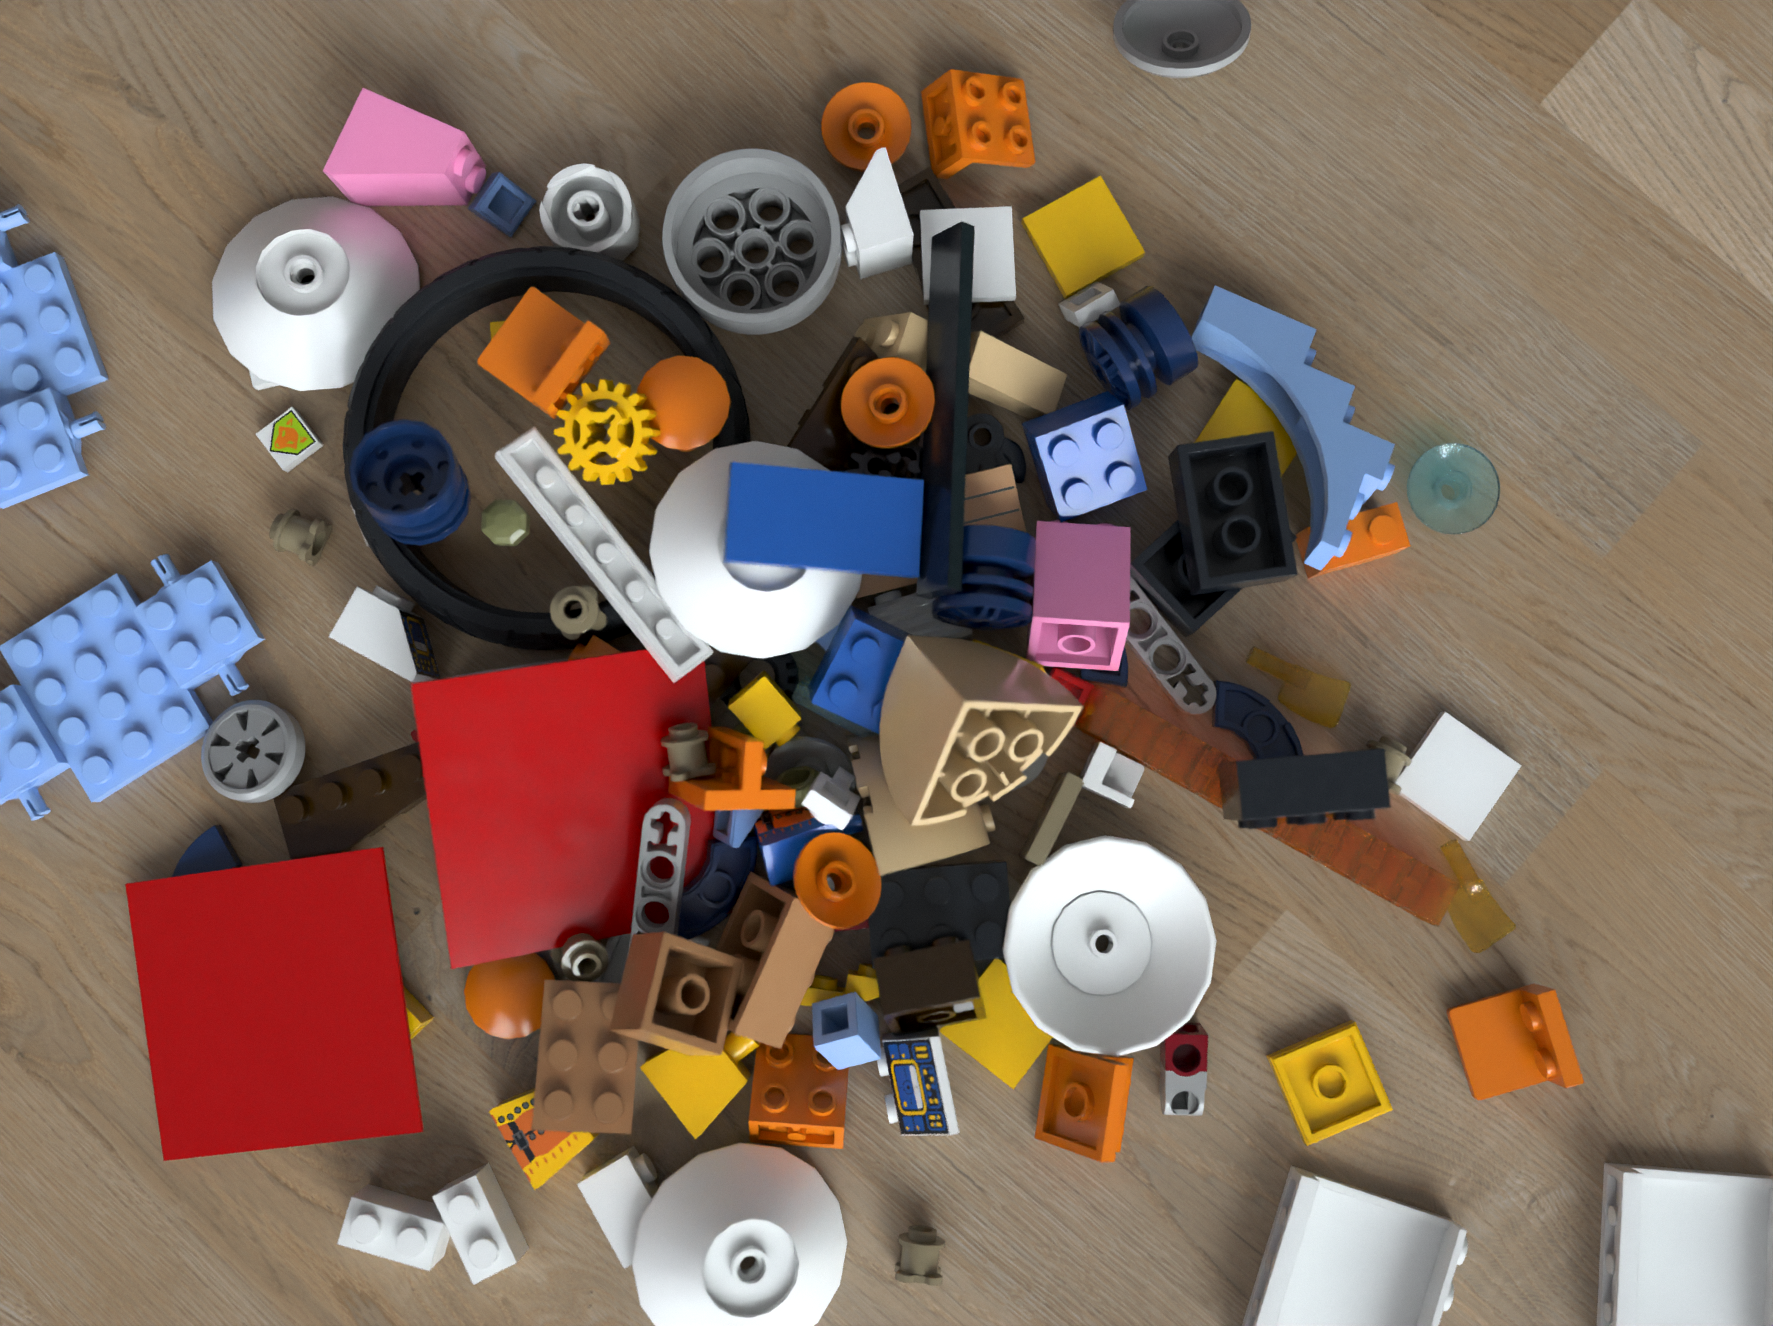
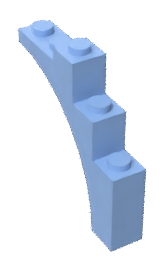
M1215 285L1191 335L1195 349L1216 360L1247 383L1271 408L1290 436L1304 468L1310 496V537L1304 563L1321 571L1333 556L1340 558L1345 552L1352 536V531L1346 529L1349 519L1353 520L1356 517L1362 504L1368 500L1376 489L1383 491L1389 483L1395 465L1389 463L1395 444L1349 424L1355 411V407L1349 405L1355 388L1354 385L1310 367L1317 350L1310 348L1317 329Z

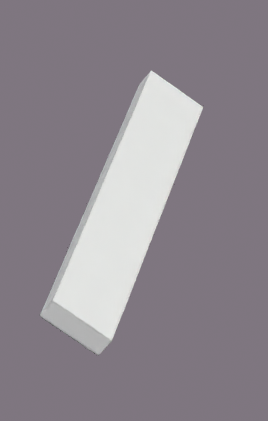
M535 426L496 452L495 459L673 683L677 682L713 654L714 651L706 642L682 627L658 593L655 577Z

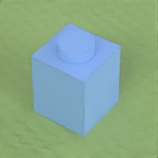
M856 992L812 1003L814 1048L837 1070L881 1059L878 1015Z

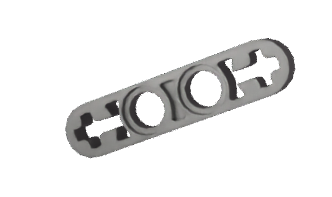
M1130 575V592L1137 599L1130 602V610H1144L1150 617V627L1144 634H1134L1128 630L1125 642L1178 710L1187 715H1199L1208 711L1216 700V688L1212 680ZM1168 645L1176 650L1178 663L1173 670L1164 671L1155 665L1153 654L1158 646ZM1188 665L1192 673L1184 676V678L1192 687L1203 686L1205 691L1200 697L1204 703L1201 706L1196 702L1186 704L1183 697L1188 692L1181 681L1176 682L1172 687L1167 679L1180 674Z
M664 798L657 801L646 813L643 821L630 945L635 934L667 932L678 936L691 820L687 807L682 802L673 798ZM664 812L671 813V821L678 823V825H675L669 832L667 844H658L663 838L664 825L656 821V819H659ZM656 856L668 858L674 866L673 876L668 879L656 877L650 869L651 858ZM651 901H657L665 905L669 911L668 921L654 923L649 920L645 914V905Z

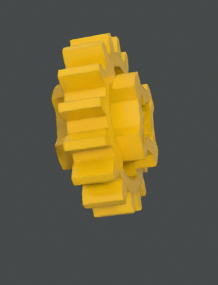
M600 379L598 388L594 383L585 382L581 384L583 397L579 394L569 393L566 398L572 406L570 411H557V415L565 420V426L554 429V435L565 437L566 442L557 449L558 454H571L573 458L567 468L570 471H579L584 468L583 480L596 481L599 477L602 485H610L615 483L616 477L620 482L633 480L631 468L636 471H645L648 467L642 459L643 455H656L658 451L649 444L650 437L660 435L659 429L649 428L648 421L657 415L656 411L643 410L642 405L647 397L642 393H635L630 396L631 385L628 383L619 382L615 387L613 380ZM604 400H612L618 403L616 406H611L607 411L596 405V403ZM605 424H610L611 426L606 431V429L603 426ZM607 434L611 438L610 441L604 440ZM608 453L612 458H617L619 461L606 465L596 460L604 458Z

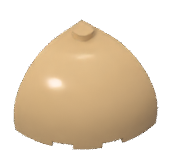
M907 635L885 691L880 719L881 761L892 798L911 826L938 823L966 814V806L987 796L992 801H995L1027 778L1022 772L1042 752L1047 756L1054 752L1075 723L1083 705L1051 676L1030 663L999 649L962 639Z
M869 730L846 736L849 752L853 760L851 762L858 791L864 803V816L879 875L940 860L990 844L987 833L995 831L993 817L989 804L979 806L978 801L966 806V814L938 823L911 826L897 807L889 791L881 761L880 734Z

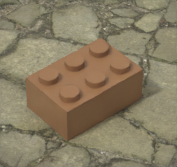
M751 871L715 949L743 959L728 1029L734 1034L781 1049L787 1034L794 1026L798 1008L806 990L813 983L815 970L826 945L834 935L835 928L825 926L812 918L803 908L794 888L784 884L771 886L768 878Z
M545 980L532 1130L632 1133L638 1039L609 1031L620 983Z

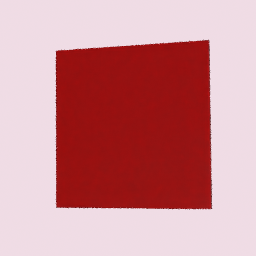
M647 649L410 683L451 969L560 948L564 946L570 937L580 933L589 934L596 940L630 934L643 821L651 807L657 801L664 798H673L682 802L690 813L691 824L683 888L699 874L707 858L708 840L716 839L713 836L715 810H703L668 792L669 776H664L663 767L669 765L667 747L661 745V738L669 734L668 729L678 724L695 723L698 730H705L707 732L708 727H712L704 661L675 683L672 682ZM706 740V741H704V742H705V748H706V750H707V740ZM664 812L659 819H656V821L664 825L663 838L658 844H667L669 832L675 825H678V823L671 821V813ZM663 856L651 858L650 869L656 877L668 879L673 876L674 866L668 858ZM651 901L645 905V914L649 920L654 923L668 921L669 911L665 905L657 901Z
M384 847L125 884L164 1161L420 1133L424 1131Z

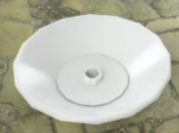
M336 197L293 199L255 216L227 244L212 280L213 320L230 354L260 379L299 391L342 388L355 381L358 369L363 363L369 347L390 318H393L395 312L408 299L420 290L419 266L402 233L373 209ZM314 275L312 282L301 284L305 276Z
M759 441L713 449L678 473L656 508L649 554L658 593L685 630L720 652L765 659L804 650L838 626L860 590L862 574L724 563L729 464L731 462L823 471L830 470L798 449Z
M1103 835L1064 845L1050 855L1044 865H1037L1029 872L1009 906L1003 954L1012 992L1039 1029L1075 1051L1116 1057L1157 1046L1191 1019L1211 983L1216 937L1207 900L1182 864L1147 842ZM1100 935H1105L1109 941L1107 949L1103 952H1099L1095 946V941Z
M739 1142L701 1153L662 1182L639 1220L631 1264L640 1306L655 1326H814L818 1323L840 1286L847 1238L839 1201L815 1167L783 1148ZM754 1256L755 1263L751 1268L746 1270L740 1268V1263L745 1257Z

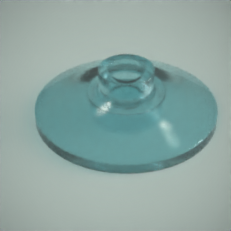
M1446 443L1428 450L1414 463L1407 480V497L1414 514L1430 529L1449 535L1464 534L1479 528L1493 515L1500 498V481L1495 467L1482 452L1465 444ZM1444 484L1453 487L1455 495L1452 500L1446 499L1442 495L1441 489Z

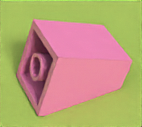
M362 88L323 172L350 202L363 206L468 205L472 194H477L484 184L486 165L464 131Z
M1060 520L1050 522L1037 521L1034 537L1036 538L1035 573L1031 575L1030 585L1033 587V599L1029 601V605L1032 606V622L1028 624L1026 659L1039 663L1042 666L1118 671L1130 624L1131 527L1114 526L1109 523L1090 525L1068 523L1066 521L1060 522Z

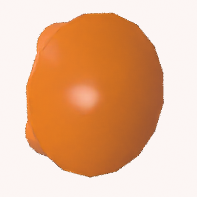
M678 355L659 361L645 373L636 392L645 394L647 397L642 405V409L655 410L657 413L648 422L649 428L660 430V435L650 438L669 449H678L682 452L694 451L716 437L727 421L731 408V398L725 380L712 365L697 357Z
M536 953L475 964L468 973L464 988L466 1009L474 1023L491 1036L507 1040L526 1037L541 1028L545 980H555V976L546 960Z

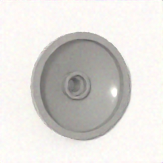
M1127 0L1117 11L1113 23L1114 43L1122 56L1145 72L1167 78H1194L1222 69L1243 53L1249 43L1251 33L1250 15L1239 0Z

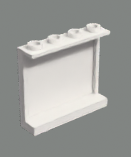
M1604 1162L1597 1326H1773V1176Z
M1291 1165L1242 1326H1439L1443 1311H1447L1453 1301L1454 1286L1452 1280L1456 1266L1463 1263L1467 1254L1468 1241L1465 1237L1467 1230L1450 1218Z

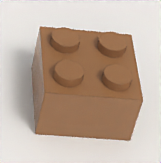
M667 932L633 935L609 1031L686 1055L722 1056L743 959Z

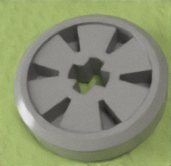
M247 700L236 703L224 710L213 721L205 735L201 750L204 774L210 785L225 797L245 803H260L271 800L283 793L294 782L302 768L306 747L304 733L296 718L282 707L263 700ZM251 744L256 745L255 747L260 749L256 759L251 758V755L247 754Z

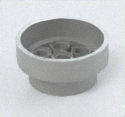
M757 148L739 149L710 158L692 170L680 183L671 197L664 217L662 229L663 251L667 266L683 299L703 319L724 330L739 334L762 335L792 327L811 315L823 303L838 276L842 257V240L839 216L834 201L826 186L809 168L782 153ZM767 207H777L783 211L781 216L773 221H766L760 217L761 212ZM726 215H731L738 219L737 224L728 230H721L715 226L717 221ZM799 239L808 240L813 244L811 250L805 254H795L789 250V247L794 241ZM755 248H761L768 252L766 259L760 263H750L745 260V256L750 250ZM710 257H718L724 261L722 267L715 272H705L701 270V265ZM784 281H792L799 286L796 293L789 297H781L774 291L777 285ZM739 290H748L754 294L751 302L744 306H736L730 300L732 295Z

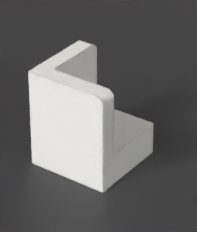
M1102 742L1095 743L1079 776L1084 782L1082 788L1124 808H1131L1135 801L1132 795L1144 772V766L1116 753L1117 749Z

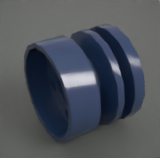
M1145 286L1121 301L1119 305L1121 320L1112 312L1105 311L1099 315L1098 323L1089 321L1082 325L1078 331L1080 343L1095 377L1103 388L1123 403L1125 409L1129 411L1140 404L1142 401L1141 396L1149 399L1156 394L1157 384L1155 377L1163 384L1172 385L1198 367V355L1184 322L1166 297L1152 286Z
M405 419L384 423L366 434L354 450L349 469L353 489L380 528L388 536L400 543L420 546L438 542L456 531L467 516L471 501L468 478L458 463L452 447L440 431L424 422ZM418 490L421 494L417 495L414 491Z
M964 525L962 588L959 592L940 596L932 601L933 618L947 624L976 630L1012 629L1031 623L1032 606L1027 602L1033 599V587L1019 580L1028 578L1035 573L1036 538L1026 532L1008 527Z

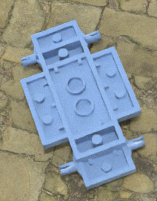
M20 204L0 212V508L2 509L89 475L81 455V438L100 430H105L106 425L103 423L104 419L97 411L75 420L67 396L109 380L64 257L53 252L18 266L6 231L29 223L27 212Z
M160 555L157 557L159 560L153 559L150 564L154 567L164 586L160 588L156 595L145 602H140L126 577L116 573L0 645L1 653L21 684H12L0 691V805L8 800L19 798L31 821L44 817V814L50 813L51 810L40 795L38 788L70 767L90 801L100 802L206 735L213 720L194 689L219 674L231 696L241 693V690H246L249 685L235 664L247 650L265 640L218 562L210 560L190 574L180 575L170 555Z

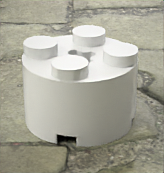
M583 163L569 166L552 177L547 185L548 189L543 201H541L539 212L543 228L555 247H571L583 251L597 252L621 261L636 249L639 243V216L626 185L618 175L610 170L606 171L595 167V165ZM590 214H594L595 219L587 222L586 217Z

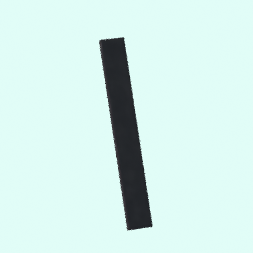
M963 221L932 236L926 374L934 388L935 406L931 421L923 432L921 480H924L920 567L919 577H917V596L926 599L959 592L962 588L975 234L974 226Z

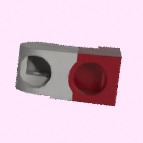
M1185 1023L1160 1043L1159 1094L1163 1115L1202 1116L1204 1094L1207 1087L1208 1034L1200 1023Z

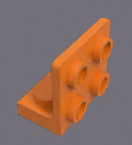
M950 69L921 91L931 169L937 178L949 179L971 163L1029 168L1035 164L1025 84L1022 79Z
M530 287L479 356L477 363L555 420L558 416L557 411L562 410L568 402L566 396L569 393L574 394L608 348L610 341L605 332L589 320L586 323L582 322L535 287Z
M1533 983L1447 1009L1448 1020L1474 1099L1480 1101L1546 1081L1564 1088L1584 1083L1555 989Z
M787 1034L781 1049L760 1042V1046L756 1049L748 1120L750 1142L843 1149L849 1067L837 1070L814 1048L813 1036Z

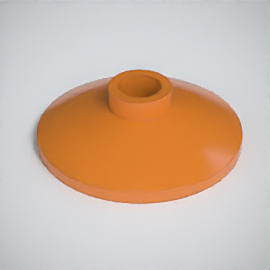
M872 82L855 83L841 89L828 102L821 121L822 138L826 149L838 163L851 170L865 172L877 149L886 147L891 164L901 157L911 137V117L904 101L890 88ZM863 128H871L875 132L874 136L870 139H863L858 133Z
M897 357L876 359L859 368L848 380L841 398V412L849 431L861 442L877 448L898 447L914 440L928 426L935 406L934 388L928 375L915 363ZM887 405H899V409L889 415L883 413Z
M830 832L813 838L801 849L794 866V886L800 903L812 918L825 926L845 929L864 922L874 912L881 895V875H879L875 858L863 843L850 835ZM827 877L831 878L834 882L833 891L828 886Z

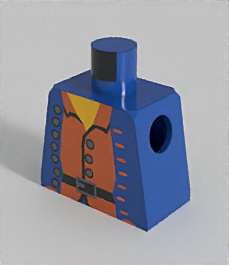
M807 807L764 809L753 826L771 886L794 879V866L798 854L813 838L830 832L850 835L863 831L858 807H856L852 818L843 830H840L833 824L827 825L818 821Z

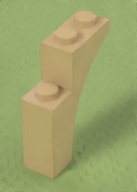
M912 312L864 319L863 324L857 329L854 337H861L879 358H903L915 363L926 373L928 320ZM982 331L971 332L969 394L1004 407L1027 419L1037 418L1056 411L1067 377L1066 373Z

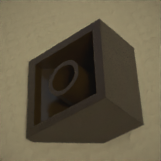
M945 937L933 941L930 948L913 951V948L910 946H900L885 951V957L873 959L883 1017L894 1037L987 1018L970 940L960 941L959 937Z

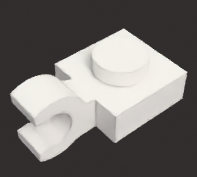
M840 766L832 778L820 772L811 784L802 805L807 807L818 821L827 825L833 824L840 830H843L852 818L861 798L849 790L855 776Z

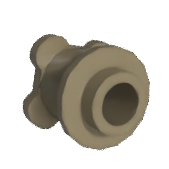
M290 509L285 514L280 513L276 516L271 525L269 537L273 539L275 551L284 552L288 550L297 554L300 560L315 566L319 562L325 543L331 535L332 525L325 523L320 518L311 521L301 517L298 510Z
M592 586L565 587L557 592L552 599L550 606L551 619L556 627L561 630L564 637L576 640L581 636V633L591 629L600 631L607 625V615L601 612L598 606V591ZM575 603H581V615L578 618L572 619L569 613L571 606Z
M684 723L672 726L668 729L669 734L661 738V745L667 747L669 765L663 767L664 776H670L671 781H685L697 776L711 775L717 771L716 764L709 763L704 741L709 738L708 732L698 730L697 724Z
M1381 736L1379 742L1369 740L1366 744L1369 750L1385 749L1389 793L1399 795L1402 788L1395 783L1403 767L1410 766L1412 762L1405 755L1407 748L1401 743Z
M585 933L573 935L565 942L563 947L550 949L553 961L561 963L564 975L571 981L592 982L606 971L609 963L608 952L605 949L607 939L596 940L591 935Z
M913 1225L909 1227L908 1232L898 1236V1242L902 1245L901 1261L895 1263L894 1268L897 1281L903 1283H924L932 1286L942 1284L943 1276L940 1275L941 1268L938 1267L940 1249L945 1247V1240L936 1236V1229L928 1226Z

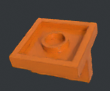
M708 727L709 738L707 739L706 754L708 762L716 764L717 771L715 773L679 782L671 781L669 776L668 792L703 810L794 809L796 789L763 776L767 767V756L763 748L764 741L727 727Z
M1048 1044L1035 1138L1098 1162H1115L1116 1152L1121 1151L1134 1058L1125 1055L1115 1057L1075 1051L1064 1045Z

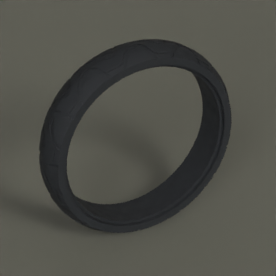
M555 246L514 248L467 261L443 273L408 299L395 312L393 318H390L369 347L364 361L358 369L347 405L349 410L345 415L343 434L344 474L352 508L355 510L358 525L369 547L391 578L424 610L455 629L494 644L527 650L575 649L579 643L586 646L593 635L606 642L633 631L608 600L598 603L600 611L607 615L608 621L605 628L600 631L588 630L581 633L578 639L571 640L564 637L561 630L556 627L551 619L550 612H521L499 608L473 597L439 572L423 554L418 545L400 543L385 534L354 491L349 471L354 450L366 434L384 423L394 421L401 395L411 374L423 356L438 339L469 315L496 302L525 295L530 287H535L541 292H571L595 296L617 303L639 314L666 334L685 356L697 357L712 365L725 380L731 398V408L723 428L713 438V449L750 442V422L745 397L742 393L737 373L724 347H722L720 341L702 317L671 288L648 273L624 261L597 252ZM582 608L570 610L571 618H578L582 613Z

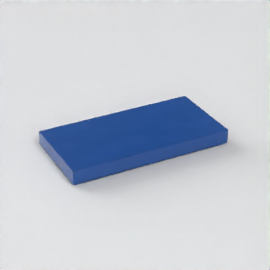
M731 462L728 472L723 562L917 578L919 577L924 480Z

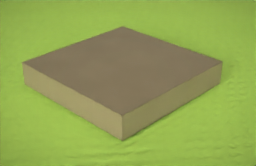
M1070 772L1059 773L1019 856L1039 866L1041 864L1044 865L1084 785L1083 779Z

